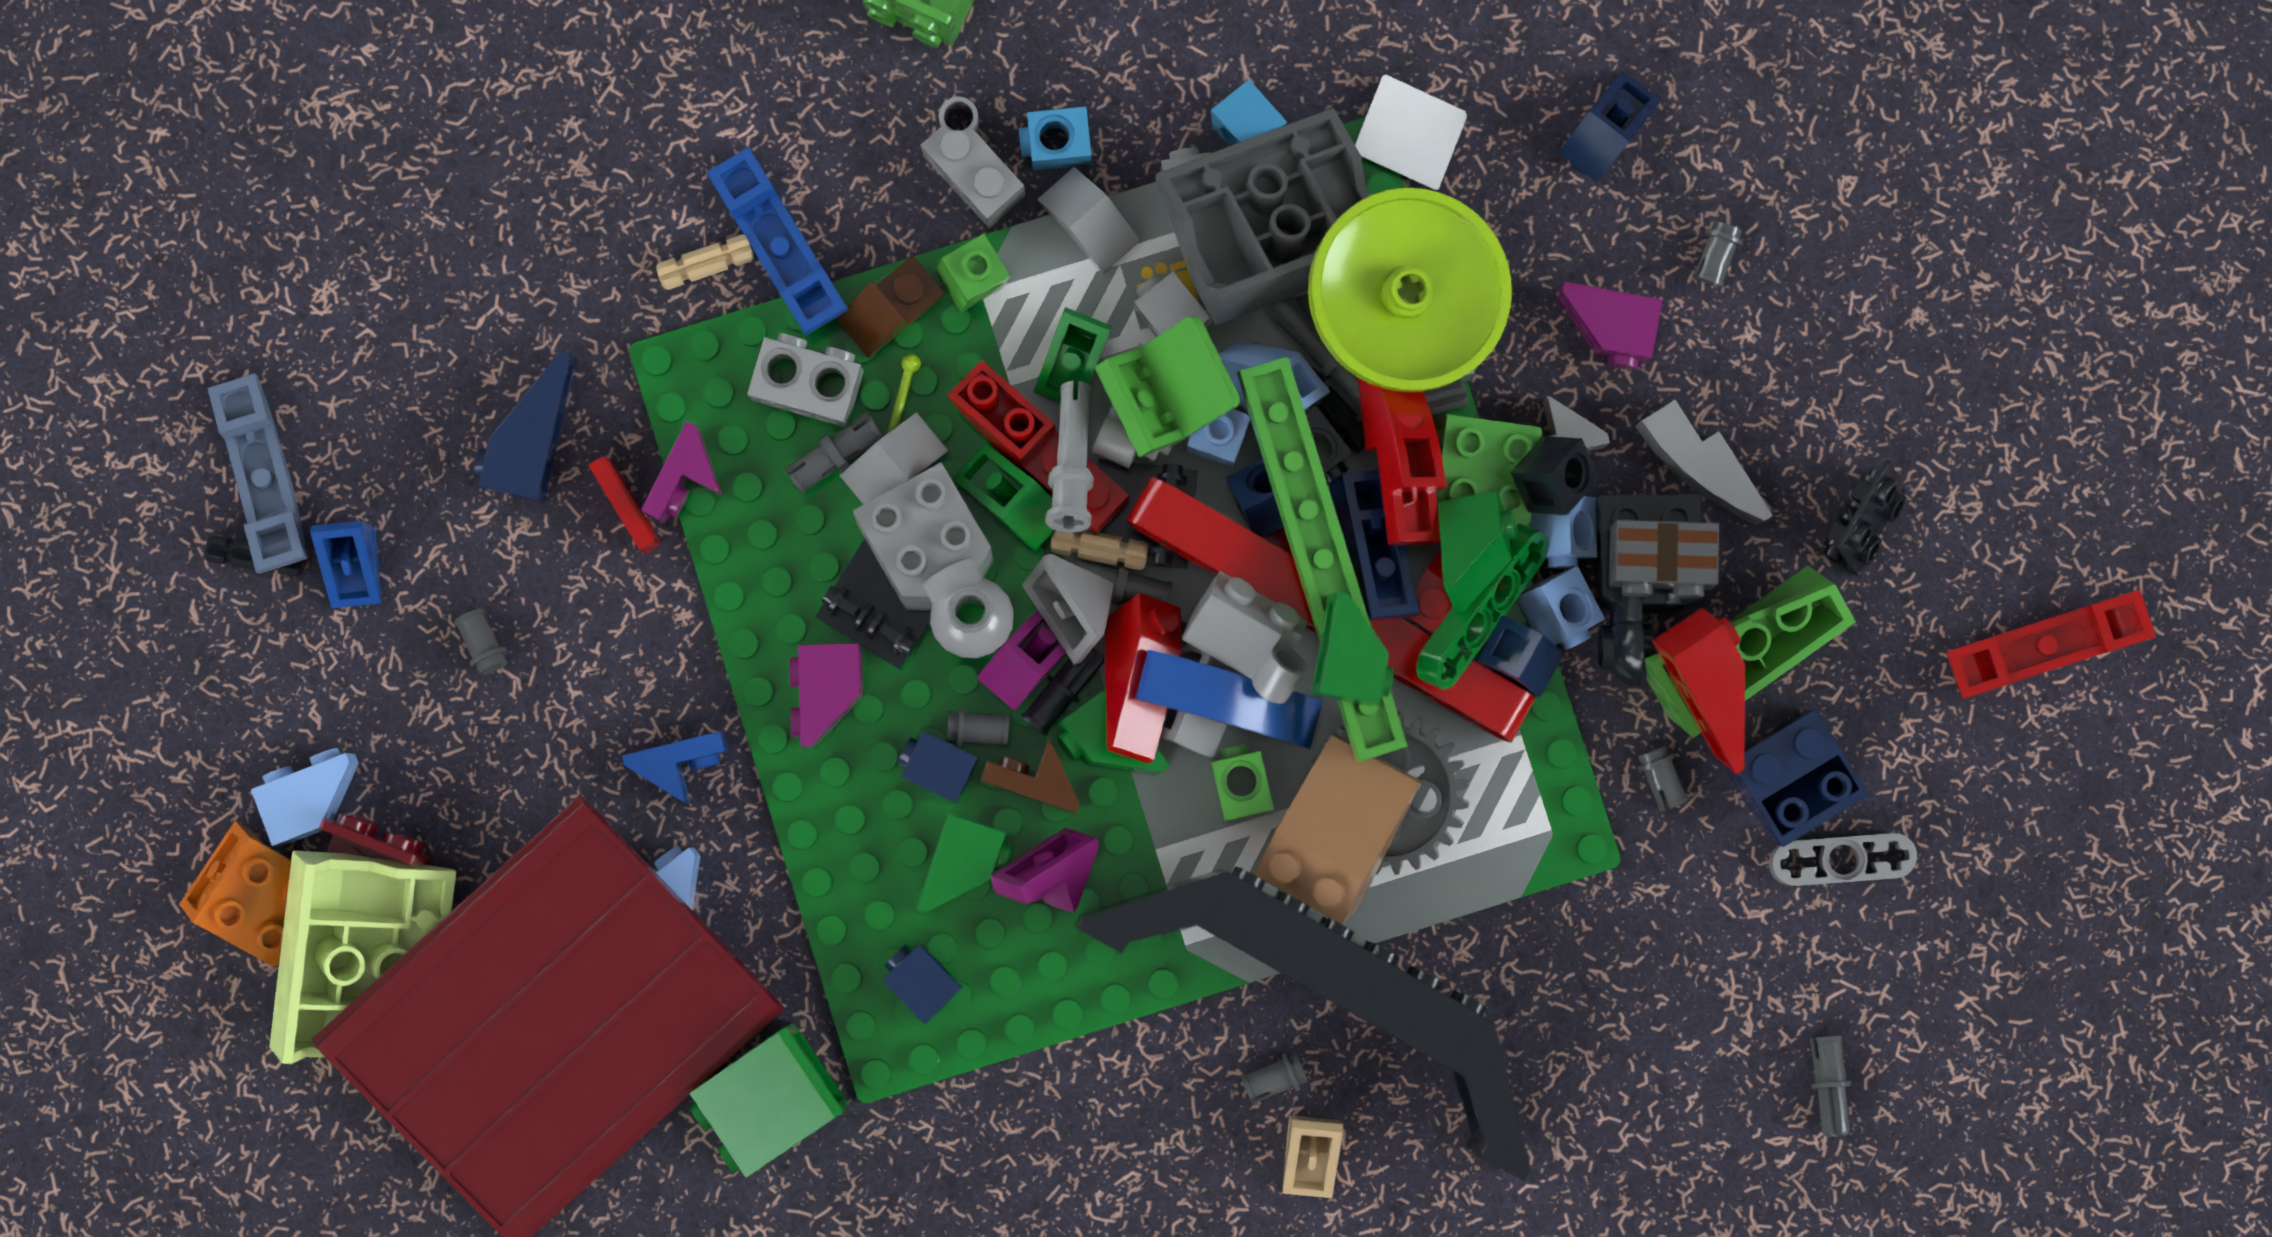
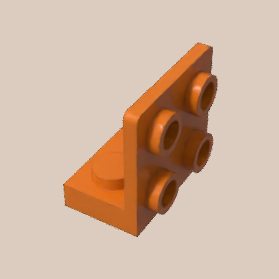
M234 821L179 905L194 924L273 967L278 966L291 859L263 844L251 829Z

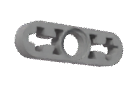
M1899 833L1797 840L1784 847L1777 845L1773 849L1769 857V869L1772 876L1779 883L1787 886L1901 878L1909 874L1915 867L1917 850L1908 837ZM1891 841H1894L1895 849L1904 850L1905 858L1904 860L1897 861L1896 870H1891L1889 862H1869L1873 872L1865 873L1867 853L1863 847V842H1870L1868 852L1887 851ZM1846 845L1855 853V866L1847 874H1839L1830 866L1829 856L1836 846ZM1813 846L1821 847L1818 863L1823 873L1822 877H1815L1817 867L1799 868L1796 878H1791L1790 870L1781 869V859L1789 857L1790 849H1795L1797 857L1807 858L1816 857Z

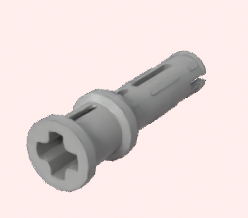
M1074 381L1065 382L1060 387L1061 401L1057 466L1052 469L1048 476V485L1053 489L1052 508L1047 511L1045 522L1051 529L1066 533L1085 531L1090 527L1092 519L1090 512L1087 511V493L1093 487L1094 478L1086 466L1089 415L1093 389L1089 384L1081 381L1078 384L1077 400H1074Z

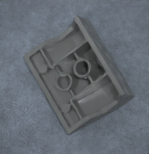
M1334 108L1157 173L1155 178L1192 283L1215 326L1307 291L1311 264L1315 252L1328 229L1349 208L1371 196L1365 186L1361 155Z

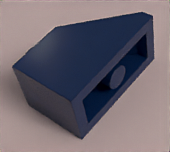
M1622 71L1590 109L1559 153L1568 159L1573 168L1578 172L1589 175L1599 182L1661 100Z

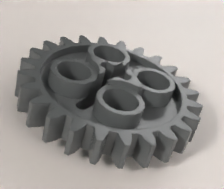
M1399 711L1397 713L1408 747L1402 748L1406 754V764L1401 770L1407 773L1416 765H1423L1425 771L1417 779L1422 781L1421 785L1429 786L1434 790L1437 796V803L1429 811L1418 810L1411 803L1376 874H1379L1384 862H1390L1395 875L1400 874L1403 860L1408 859L1411 866L1418 870L1421 867L1420 853L1422 852L1431 859L1436 860L1439 857L1435 842L1439 841L1448 846H1451L1454 842L1452 836L1446 830L1447 826L1462 828L1464 825V821L1453 814L1454 810L1468 808L1470 804L1466 799L1457 796V791L1469 787L1470 781L1455 779L1454 775L1455 772L1465 765L1464 760L1449 762L1446 757L1452 751L1455 744L1451 742L1439 747L1435 743L1440 733L1438 727L1424 735L1421 733V717H1418L1409 728L1404 726L1403 713ZM1343 726L1337 729L1338 735L1349 741L1346 728ZM1326 740V741L1323 742V744H1322L1323 748H1324V746L1326 745V743H1327L1328 740ZM1314 758V759H1313V761H1312V764H1313V765L1315 764L1317 758Z

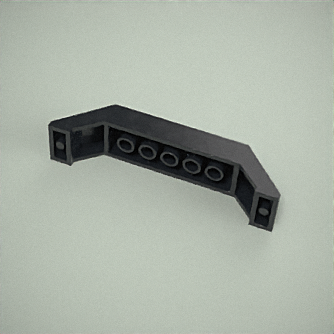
M1237 866L1234 867L1232 873L1219 869L1103 906L1078 916L1074 923L1077 929L1121 954L1129 942L1197 925L1452 1070L1471 1132V1138L1466 1147L1525 1182L1531 1169L1495 1022L1483 1016L1488 1007L1455 990H1453L1450 997L1439 991L1443 984L1441 980L1411 965L1406 972L1397 968L1394 965L1399 957L1367 940L1364 946L1360 947L1350 941L1355 933L1351 929L1325 916H1322L1319 923L1306 916L1310 906L1285 892L1279 891L1275 898L1262 891L1266 881Z

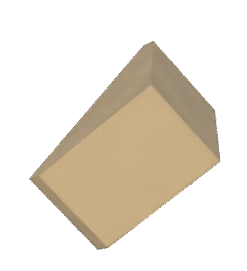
M1289 1115L1282 1194L1332 1198L1343 1135V1124L1340 1120Z

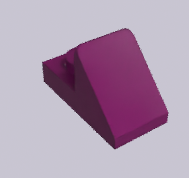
M688 421L685 422L641 509L646 515L664 524L669 515L677 517L682 510L689 494V490L683 488L687 480L723 497L702 433L696 425Z
M1066 827L991 874L990 878L995 893L1024 904L1043 898L1044 902L1071 913L1075 912L1099 848L1097 838Z

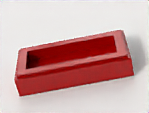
M604 456L590 463L588 466L639 550L647 554L659 547V543H661L659 537L645 514L641 511V507L615 464L608 457L605 458Z

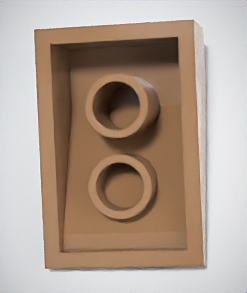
M1333 733L1277 827L1254 875L1338 923L1343 924L1358 910L1422 781L1379 757L1356 762L1350 741Z

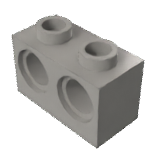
M782 333L778 334L777 341L764 337L748 390V397L753 402L847 427L864 373L861 364L854 363L856 355L833 347H827L825 354L806 349L807 341ZM788 359L795 362L797 371L791 381L781 384L771 380L770 371L777 361ZM828 373H838L845 378L844 389L834 397H825L818 391L820 379Z

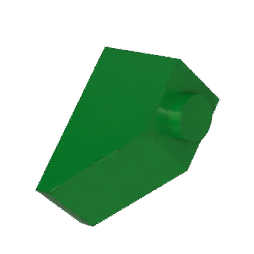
M984 443L952 478L960 488L1033 551H1036L1052 535L1054 530L1047 526L1045 522L1046 513L1052 508V497L1036 481L987 443Z
M1498 491L1438 501L1443 581L1455 613L1466 611L1512 560L1510 540L1518 538L1516 518L1512 508L1504 509Z
M1340 591L1330 593L1327 597L1310 695L1367 706L1379 705L1381 697L1389 695L1393 681V667L1387 666L1389 653L1350 595Z
M1106 688L1056 724L1061 732L1057 736V740L1073 761L1080 757L1083 763L1088 766L1153 776L1170 767L1158 748L1155 759L1149 764L1107 750Z
M948 813L916 910L928 913L990 882V875L1008 863L1013 845L1004 843L1007 833Z

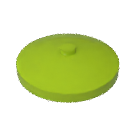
M1398 188L1383 191L1361 200L1333 223L1315 252L1309 274L1308 295L1312 319L1322 342L1337 362L1347 371L1371 385L1387 390L1423 392L1434 390L1459 380L1473 371L1487 358L1505 329L1511 307L1512 286L1505 253L1491 228L1478 214L1462 202L1436 191L1420 188Z

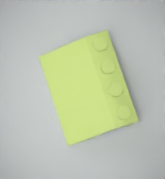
M292 851L269 1046L282 1064H293L305 1057H324L311 1039L452 911L456 871L454 869L428 865L413 866L400 861L345 853Z

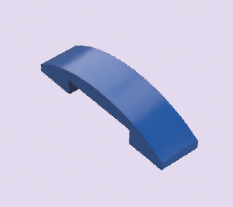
M749 147L706 172L741 231L747 237L749 244L805 336L848 311L847 306L818 262Z
M1148 650L1135 698L1175 711L1193 714L1264 735V737L1305 749L1311 748L1323 703L1321 700L1296 691L1292 692L1285 703H1273L1263 698L1255 690L1252 679L1247 676L1154 650Z

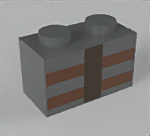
M1616 520L1610 527L1609 587H1622V595L1647 597L1653 596V589H1673V597L1703 598L1704 590H1711L1718 585L1719 523Z

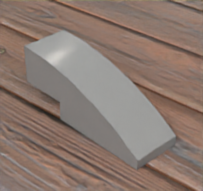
M1676 400L1646 417L1635 426L1653 452L1677 477L1701 494L1702 497L1725 511L1755 525L1773 516L1721 433L1718 431L1702 441Z

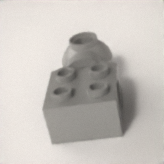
M941 462L853 511L858 528L906 611H929L931 609L930 625L934 637L945 650L959 657L979 658L993 653L1005 643L1013 628L1014 611L1010 599L998 584L985 579L987 572L994 562L991 547ZM970 604L978 605L985 610L983 618L974 624H965L957 618L960 610Z

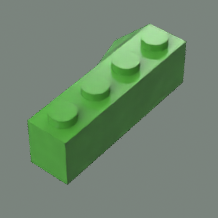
M1808 565L1729 621L1741 639V643L1736 645V648L1745 663V701L1856 622L1836 585ZM1659 654L1646 658L1645 670L1648 684L1668 717L1694 738L1701 731Z

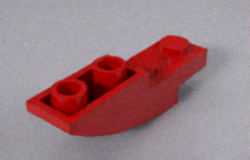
M981 360L947 395L948 399L998 453L1031 477L1053 497V489L1048 485V476L1052 469L1057 466L1059 433L1056 431L1055 423ZM1087 458L1086 468L1091 471L1094 478L1093 487L1087 493V511L1092 516L1091 525L1088 530L1097 535L1130 501V496Z
M1358 378L1366 451H1377L1388 546L1433 545L1441 540L1436 491L1447 487L1439 440L1424 392L1391 391L1371 385Z

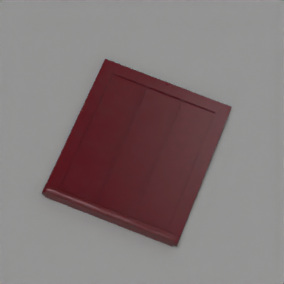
M579 794L562 812L317 1033L311 1041L316 1045L320 1053L502 1237H532L689 1096V1093L699 1087L784 1010V1006L599 812Z

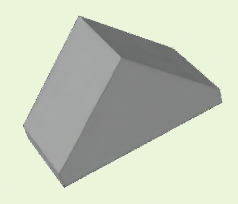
M1075 167L1037 199L1039 204L1103 274L1140 242L1138 236L1107 194Z
M916 412L878 440L839 476L864 505L924 472L947 453L948 450Z
M1048 554L1040 560L1022 586L1075 665L1085 659L1105 633L1114 583L1058 556Z

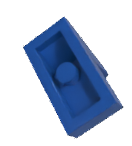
M719 731L623 755L622 759L624 766L680 801L690 803L681 764L689 763L690 771L720 764L718 755L729 753L725 733Z

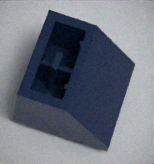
M1817 709L1803 710L1745 745L1744 770L1737 775L1722 764L1747 806L1781 847L1788 845L1869 796Z

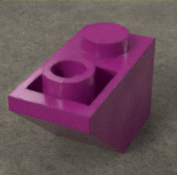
M859 643L798 645V657H790V686L799 687V707H791L792 738L800 737L801 747L815 748L863 697L862 646Z

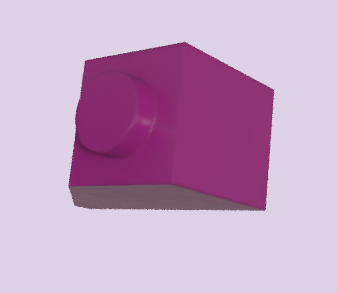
M1564 281L1558 290L1557 299L1597 356L1609 358V366L1624 370H1637L1638 364L1646 365L1652 359L1663 300Z
M1037 610L1005 641L977 679L1015 711L1040 686L1067 653Z

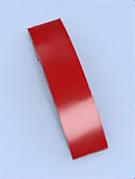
M2136 590L1947 651L1946 655L1961 699H1965L2053 669L2155 638L2156 635L2141 591Z

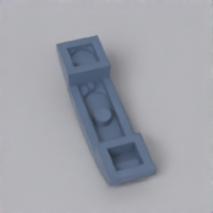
M254 373L207 388L219 434L225 439L244 509L247 521L244 529L255 571L261 574L307 559L302 523L293 484L273 417L258 376Z

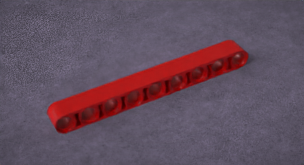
M1150 477L1126 520L1131 527L1215 576L1221 571L1232 578L1237 577L1245 580L1261 595L1275 603H1284L1293 608L1301 618L1307 620L1305 628L1316 633L1293 555L1160 479ZM1400 617L1369 621L1371 628L1389 653L1387 666L1393 667V678L1485 732L1503 741L1512 743L1536 699L1533 695L1474 660L1471 661L1458 681L1448 689H1440L1421 681L1416 672L1417 660L1431 635Z

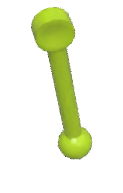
M907 354L901 361L904 372L886 434L900 424L913 373L917 372L921 366L920 358L915 354Z

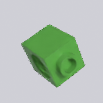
M985 234L942 257L935 269V272L960 312L1001 290L1010 277Z
M1248 744L1219 750L1220 760L1210 764L1224 822L1274 810L1261 751L1250 753ZM1245 767L1253 773L1255 787L1249 795L1237 796L1228 789L1226 779L1232 769Z

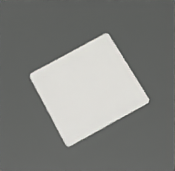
M1383 75L1355 146L1362 157L1427 187L1438 190L1466 121L1467 114L1466 111L1395 78Z

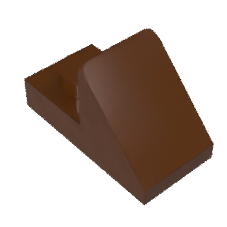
M912 255L877 285L871 281L847 307L848 311L837 318V321L864 354L870 358L943 299L945 293L914 255Z
M1048 740L1035 778L1027 775L1029 765L1004 756L1000 757L998 765L987 761L981 778L982 782L1074 814L1078 813L1080 803L1050 740Z

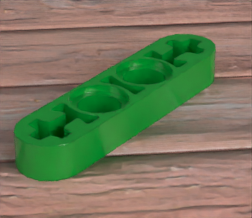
M1524 524L1517 525L1518 538L1510 540L1512 560L1466 611L1455 613L1454 608H1452L1423 647L1416 665L1417 676L1421 681L1440 689H1448L1458 681L1493 633L1502 615H1506L1543 564L1549 545L1548 537L1544 532Z

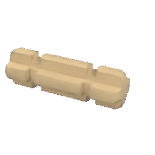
M738 235L727 239V244L721 246L718 242L681 255L682 259L679 261L671 258L656 265V270L661 285L665 289L670 290L684 285L683 280L690 279L693 282L728 270V265L732 263L737 267L751 262L754 259L751 245L745 235Z
M1054 530L1050 549L1055 554L1070 556L1072 552L1077 553V558L1115 566L1117 562H1122L1125 568L1143 570L1147 563L1149 544L1134 539H1129V543L1122 542V537L1104 533L1094 535L1089 530H1085L1082 533H1066Z

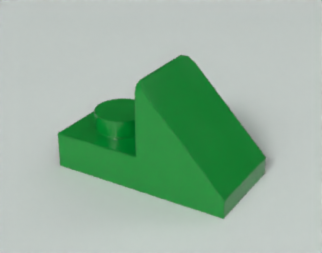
M1065 307L1033 392L1060 403L1061 385L1065 382L1074 381V400H1077L1079 381L1090 385L1095 372V366H1097L1106 346L1112 326Z

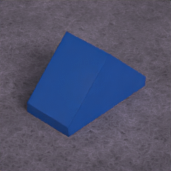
M363 521L311 526L310 533L331 608L381 604L375 527Z

